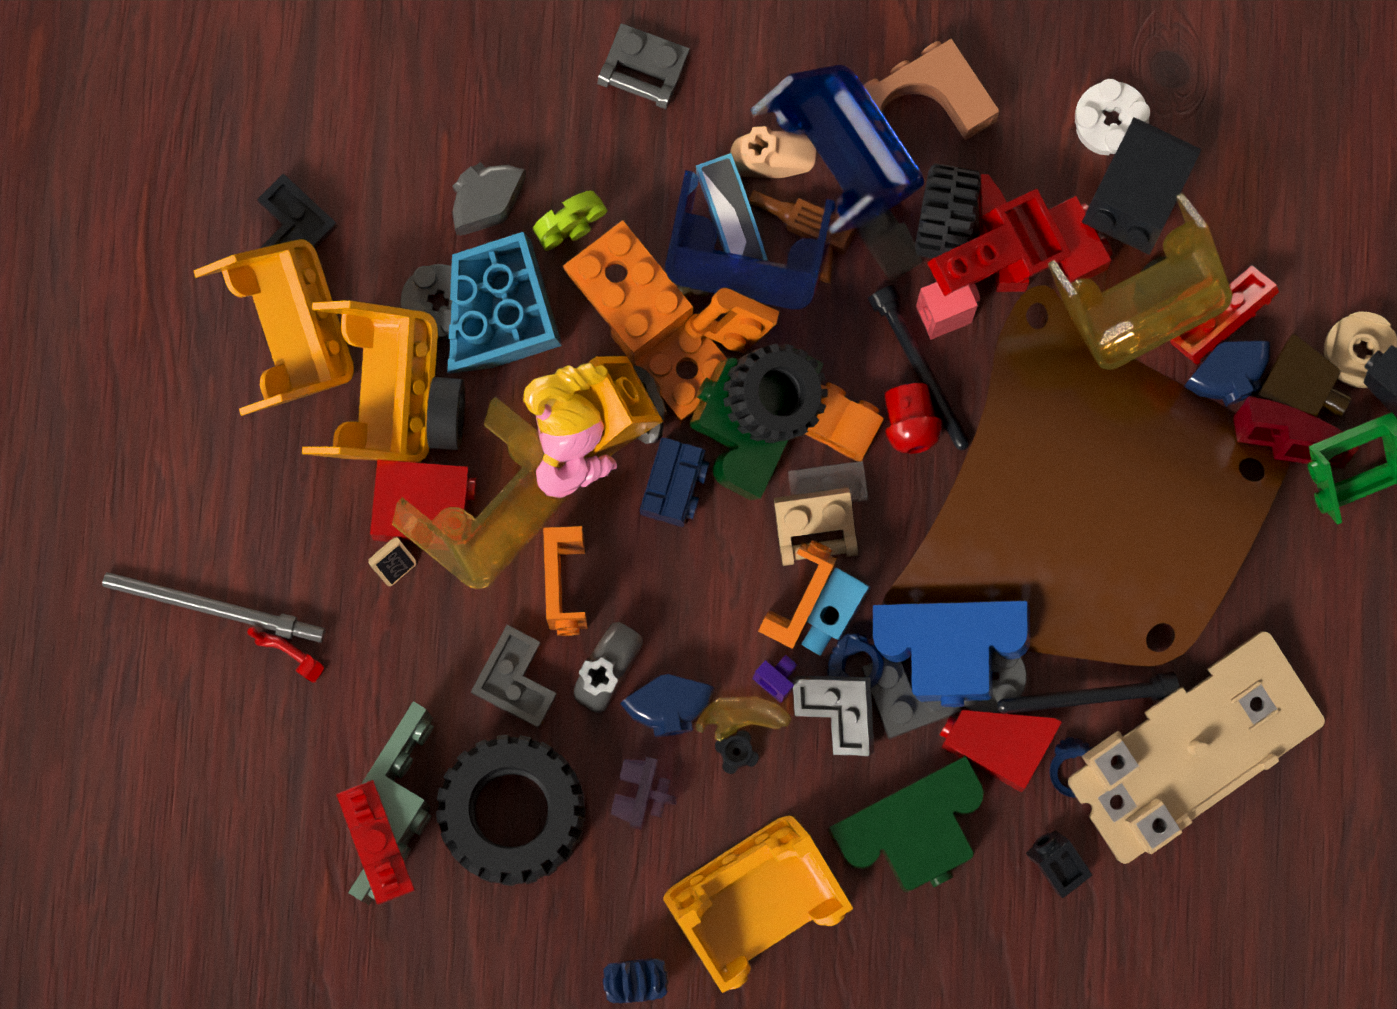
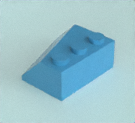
M524 232L452 254L450 293L452 306L451 324L449 325L450 356L447 373L490 369L562 346L531 240Z

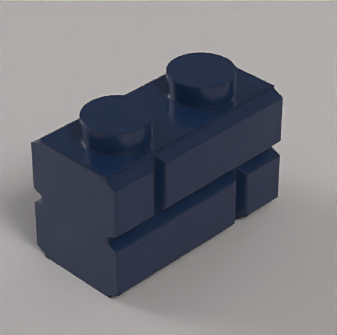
M661 438L641 503L640 514L680 527H684L686 518L694 519L699 503V497L693 496L697 482L705 483L710 462L704 460L705 450L671 439Z

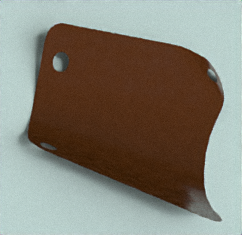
M1037 285L1029 288L1020 296L999 334L993 358L986 404L975 437L956 481L924 541L909 564L888 590L881 605L1027 601L1030 607V646L1027 650L1029 652L1147 667L1162 665L1183 655L1196 642L1214 615L1259 533L1287 473L1290 461L1275 460L1272 447L1237 442L1234 424L1235 412L1208 398L1198 396L1184 387V385L1112 348L1094 335L1059 298L1054 289L1046 285ZM1037 302L1045 306L1048 314L1046 325L1040 329L1030 326L1026 318L1029 307ZM1246 458H1253L1261 462L1265 470L1264 477L1255 482L1245 479L1239 470L1241 461ZM1157 624H1169L1175 631V639L1172 645L1161 652L1149 649L1146 643L1148 632Z

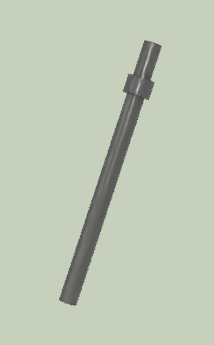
M108 572L105 573L102 586L266 628L276 631V635L292 639L293 636L322 643L325 636L326 628L300 622L296 616L284 613L276 616Z

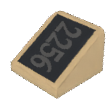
M397 537L391 539L368 559L371 568L389 587L393 586L417 564L414 557Z

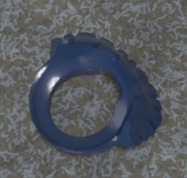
M849 633L837 642V647L833 648V653L830 655L831 659L828 662L827 675L850 677L845 671L848 657L857 652L865 651L871 656L873 661L872 672L868 676L870 677L871 688H873L883 673V657L876 646L868 643L866 635Z
M1068 737L1065 738V741L1061 740L1060 744L1056 745V755L1052 759L1049 769L1050 779L1056 790L1065 796L1074 798L1076 796L1071 788L1065 787L1059 781L1057 772L1064 760L1082 756L1093 748L1092 746L1089 747L1087 742L1083 743L1079 738Z

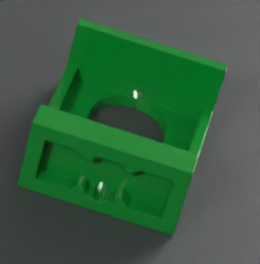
M1392 412L1309 446L1312 462L1308 463V470L1318 488V492L1314 493L1316 504L1321 513H1328L1337 525L1342 523L1339 507L1394 484L1397 485V417ZM1382 436L1387 463L1341 482L1334 483L1331 466L1328 462L1332 457Z

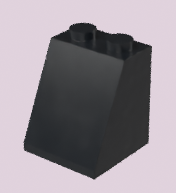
M1133 117L1082 223L1150 255L1202 149Z

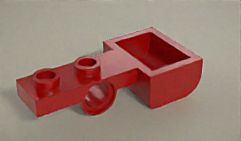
M1036 188L983 215L981 218L988 233L933 258L927 264L945 297L968 285L979 282L1005 267L1008 268L1015 283L1018 284L1058 264L1072 254Z

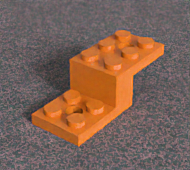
M622 220L563 265V267L608 323L613 340L635 366L642 367L658 382L660 396L664 403L682 423L694 414L700 401L696 397L697 392L704 379H710L718 362L727 358L710 338L702 336L696 339L687 334L685 323L693 315V306ZM619 264L626 268L628 272L627 277L618 283L611 282L606 277V271L610 266ZM683 361H690L697 366L698 373L692 379H682L676 372L677 366Z

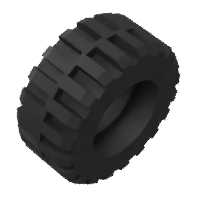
M500 735L497 736V739L490 741L484 739L476 743V747L468 752L464 751L457 757L458 761L452 768H448L444 775V784L438 791L437 800L439 802L436 816L444 844L448 847L451 855L465 869L491 883L515 886V884L534 883L539 878L546 875L550 876L557 871V868L564 861L567 862L572 856V851L576 844L580 842L583 834L582 829L586 819L585 798L576 773L568 761L554 751L551 746L544 742L534 741L531 737ZM509 774L521 775L534 781L544 792L548 804V816L542 831L532 841L516 847L501 846L486 838L479 829L475 816L476 802L482 789L493 779Z

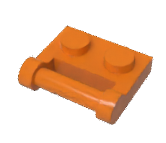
M721 288L713 295L712 302L700 314H694L686 321L685 330L692 338L697 339L706 336L723 344L729 350L745 353L776 325L779 311L731 289ZM722 313H728L719 322L715 320Z

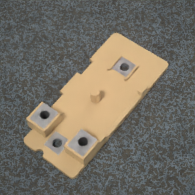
M1258 632L1207 669L1211 676L1186 692L1183 687H1180L1144 712L1148 720L1125 736H1122L1117 731L1082 755L1087 765L1069 777L1068 785L1081 804L1089 803L1091 805L1092 811L1089 817L1119 862L1128 864L1144 852L1152 855L1180 835L1182 830L1189 826L1194 818L1264 769H1270L1279 762L1278 758L1323 727L1325 723L1324 716L1270 633ZM1254 697H1260L1262 700V707L1257 711H1253L1250 707V701ZM1117 755V763L1111 766L1112 757ZM1114 795H1120L1123 799L1122 806L1118 809H1113L1110 805V800ZM1158 818L1159 824L1153 829V821Z

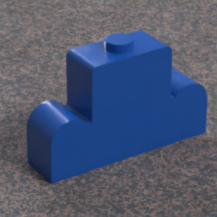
M1027 601L873 605L874 645L881 655L891 662L905 661L911 656L912 693L917 700L921 702L941 701L942 707L964 706V701L990 700L992 698L993 652H997L999 656L1010 660L1020 658L1027 652L1030 646V607Z

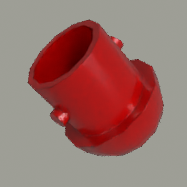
M911 383L885 392L884 397L890 421V427L885 430V434L891 446L898 452L907 454L921 453L935 446L940 439L942 419L934 417L928 385Z

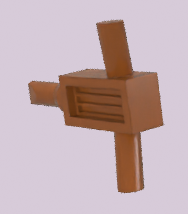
M753 190L748 200L749 204L778 216L782 222L786 223L787 231L820 245L817 278L824 266L820 280L827 284H831L833 251L845 255L857 231L856 223L849 219L870 203V200L857 195L834 214L798 198L796 204L793 202H781L756 190Z

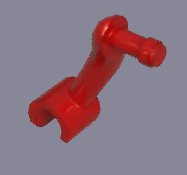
M250 627L247 630L248 635L255 639L256 645L280 649L297 660L300 665L295 671L311 683H315L323 672L324 666L311 655L303 653L283 637L266 632L259 633L254 627Z

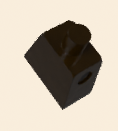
M1293 333L1284 344L1261 386L1262 389L1256 395V398L1288 405L1315 417L1320 409L1323 408L1341 418L1352 399L1332 388L1341 373L1340 369Z

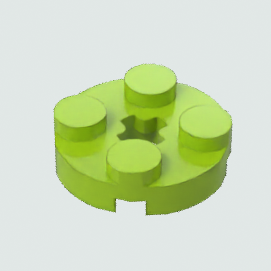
M585 191L562 202L565 206L556 214L551 209L536 222L533 231L545 251L557 247L569 236L572 241L585 236L591 230L588 224L607 213V208L594 191Z

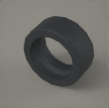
M434 377L430 385L427 409L428 447L458 450L461 446L464 428L465 383L463 379Z

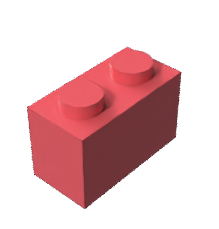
M937 282L921 288L916 308L930 340L971 324L978 307L976 302L980 301V295L975 283L945 297Z

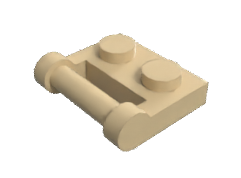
M849 487L774 498L783 566L794 565L795 560L806 559L796 554L800 545L792 546L791 537L842 530V539L821 541L819 543L832 549L831 555L844 553L846 557L858 555Z

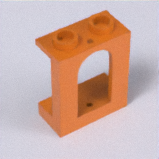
M582 526L543 528L546 620L549 629L557 630V635L559 636L579 635L580 629H588V622L585 612L563 613L561 555L585 554V538Z
M814 540L811 541L810 545L801 543L796 554L819 565L792 620L769 610L758 632L793 649L835 564L836 558L830 556L832 549Z

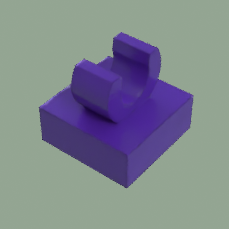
M786 655L775 668L765 660L755 671L752 679L778 702L782 703L794 687V684L788 678L795 671L797 664Z

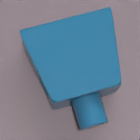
M835 567L806 621L812 626L801 645L821 656L832 637L837 640L842 638L871 587ZM830 606L836 608L839 612V616L834 624L827 623L823 617Z

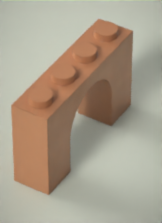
M952 38L943 44L940 41L930 44L921 52L922 56L911 63L909 60L900 62L891 69L890 76L880 82L877 78L873 79L859 89L860 94L850 100H847L846 97L841 98L828 107L824 125L871 197L902 180L905 172V167L883 135L879 121L884 108L894 99L908 94H920L934 99L945 109L965 141L997 122L999 109Z

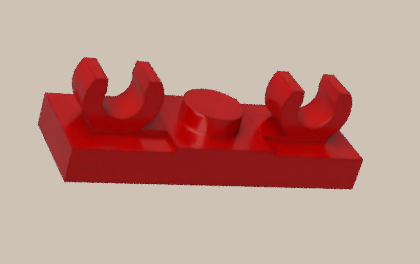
M1250 266L1168 336L1170 343L1193 363L1198 365L1201 362L1200 359L1209 351L1212 352L1222 340L1224 341L1251 317H1255L1256 312L1265 304L1268 306L1271 303V299L1279 293L1277 284L1255 267Z
M374 780L337 793L336 796L377 905L414 892L415 888Z

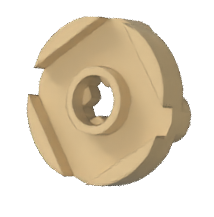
M1356 312L1342 318L1331 328L1324 343V357L1340 369L1339 381L1356 388H1368L1363 383L1368 371L1364 368L1365 364L1378 350L1384 354L1391 345L1397 348L1396 334L1390 327L1391 324L1385 318L1371 312ZM1361 341L1367 342V349L1372 350V356L1366 355L1364 359L1357 357V353L1353 351V346H1358Z

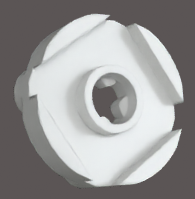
M1106 79L1090 87L1081 96L1077 104L1075 124L1078 137L1088 149L1097 154L1108 156L1115 154L1133 117L1149 124L1150 108L1143 96L1132 86L1114 79ZM1105 111L1118 112V119L1122 123L1120 125L1112 123L1110 126L1105 125L1106 116L1103 113Z

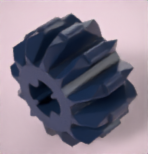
M659 958L609 963L604 968L603 989L606 992L607 1000L611 1003L620 1004L663 998L668 993V971H666L665 962Z

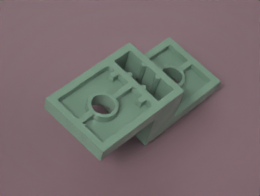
M414 701L362 782L363 784L374 780L404 862L411 851L407 844L414 833L419 836L423 833L432 817L428 813L431 806L425 800L394 782L396 776L403 778L413 762L410 754L418 743L422 746L434 728L431 725L433 717L428 710ZM363 868L348 893L370 905L372 900H375Z

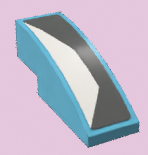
M730 153L696 165V175L707 201L711 219L733 278L736 279L769 267L763 243L732 154Z

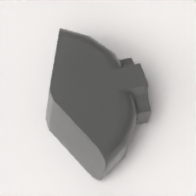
M479 162L463 172L452 186L453 190L457 193L452 210L456 235L470 234L502 224L507 220L525 182L526 170L510 165L488 166L485 168Z
M620 622L612 623L579 671L580 675L574 687V698L579 704L595 713L605 711L627 677L643 646V639L640 634Z

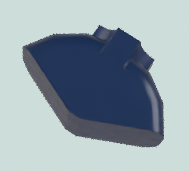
M1237 341L1223 342L1217 345L1184 387L1200 397L1222 399L1226 407L1247 399L1248 396L1262 389L1259 379L1269 363L1270 342Z
M670 674L660 675L628 696L620 705L634 721L654 729L655 737L681 735L693 731L692 722L708 708L715 687Z

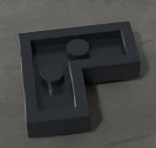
M284 173L257 199L259 204L282 224L260 248L304 239L316 249L338 227L337 223Z

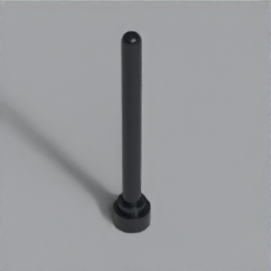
M890 285L877 291L868 298L874 312H879L881 317L886 316L920 382L928 385L931 402L940 419H942V423L955 447L961 451L966 450L969 447V439L899 311L901 307L899 300L901 297L896 287Z
M1174 672L1158 673L1155 678H1150L1149 682L1003 698L998 701L997 709L1000 713L1007 714L1149 697L1153 701L1158 700L1160 702L1177 690L1179 683Z

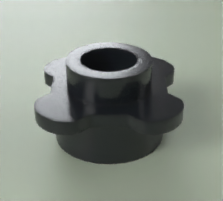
M738 731L736 736L729 737L728 739L719 738L715 743V750L721 754L724 762L722 768L728 774H734L738 768L746 765L753 767L758 762V754L752 750L750 744L751 735L747 731ZM739 749L740 755L735 756L733 750Z

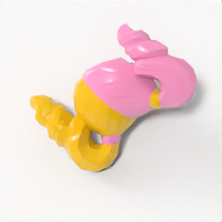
M591 363L581 364L577 368L567 365L557 369L553 375L534 379L525 388L523 400L529 411L536 415L539 438L544 451L543 460L536 470L537 484L547 496L565 497L572 494L579 486L586 487L598 480V478L608 476L611 470L617 468L616 460L607 454L599 458L597 456L584 458L601 440L604 426L600 413L589 400L574 393L578 390L589 389L591 385L602 382L608 374V369L602 365L594 367ZM560 462H565L561 468H557Z

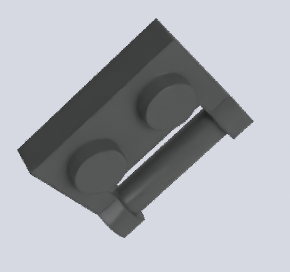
M621 23L605 64L600 71L597 84L606 88L611 85L655 101L656 106L667 110L690 54V48ZM618 65L662 80L664 84L662 88L616 72Z

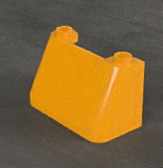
M792 816L778 818L673 885L663 897L666 906L722 993L742 986L747 981L751 970L748 961L811 920L818 925H836L844 919L846 913L853 909L812 838Z

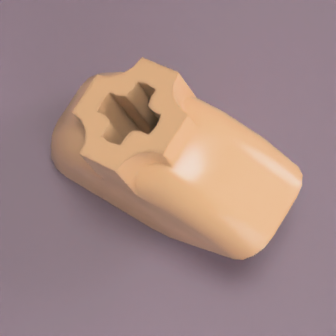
M767 126L752 127L751 133L741 136L734 141L730 153L733 156L740 177L785 178L808 172L813 168L816 159V140L812 136L801 133L772 131Z

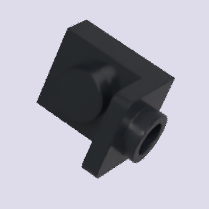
M1056 830L1040 836L1034 842L1033 847L1026 852L1029 859L1038 865L1056 894L1062 899L1093 876L1070 840Z

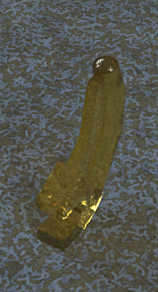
M755 696L719 698L702 712L696 722V731L703 733L707 725L716 724L719 727L715 731V739L722 741L737 732L738 728L749 724L780 729L782 726L787 727L792 718L777 703Z

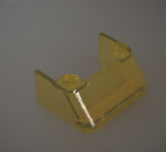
M1183 193L1177 195L1176 198L1185 224L1175 228L1166 236L1163 250L1167 259L1101 293L1099 287L1091 279H1079L1070 283L1055 260L1047 263L1066 309L1091 355L1103 369L1111 370L1118 368L1223 313L1232 301V292L1209 227Z
M496 397L490 402L484 426L508 444V453L522 467L520 471L476 519L461 508L449 507L442 510L431 521L402 497L397 502L392 522L395 528L464 584L475 589L489 586L567 499V496L562 498L547 496L539 488L536 470L544 456L539 432Z

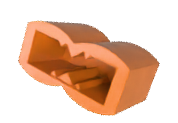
M827 382L825 386L821 385V389H828V397L821 399V403L826 405L824 413L816 416L819 419L818 423L814 427L808 428V432L805 435L861 463L884 418L878 414L880 410L873 404L864 400H860L859 403L850 401L845 397L846 392L842 388Z

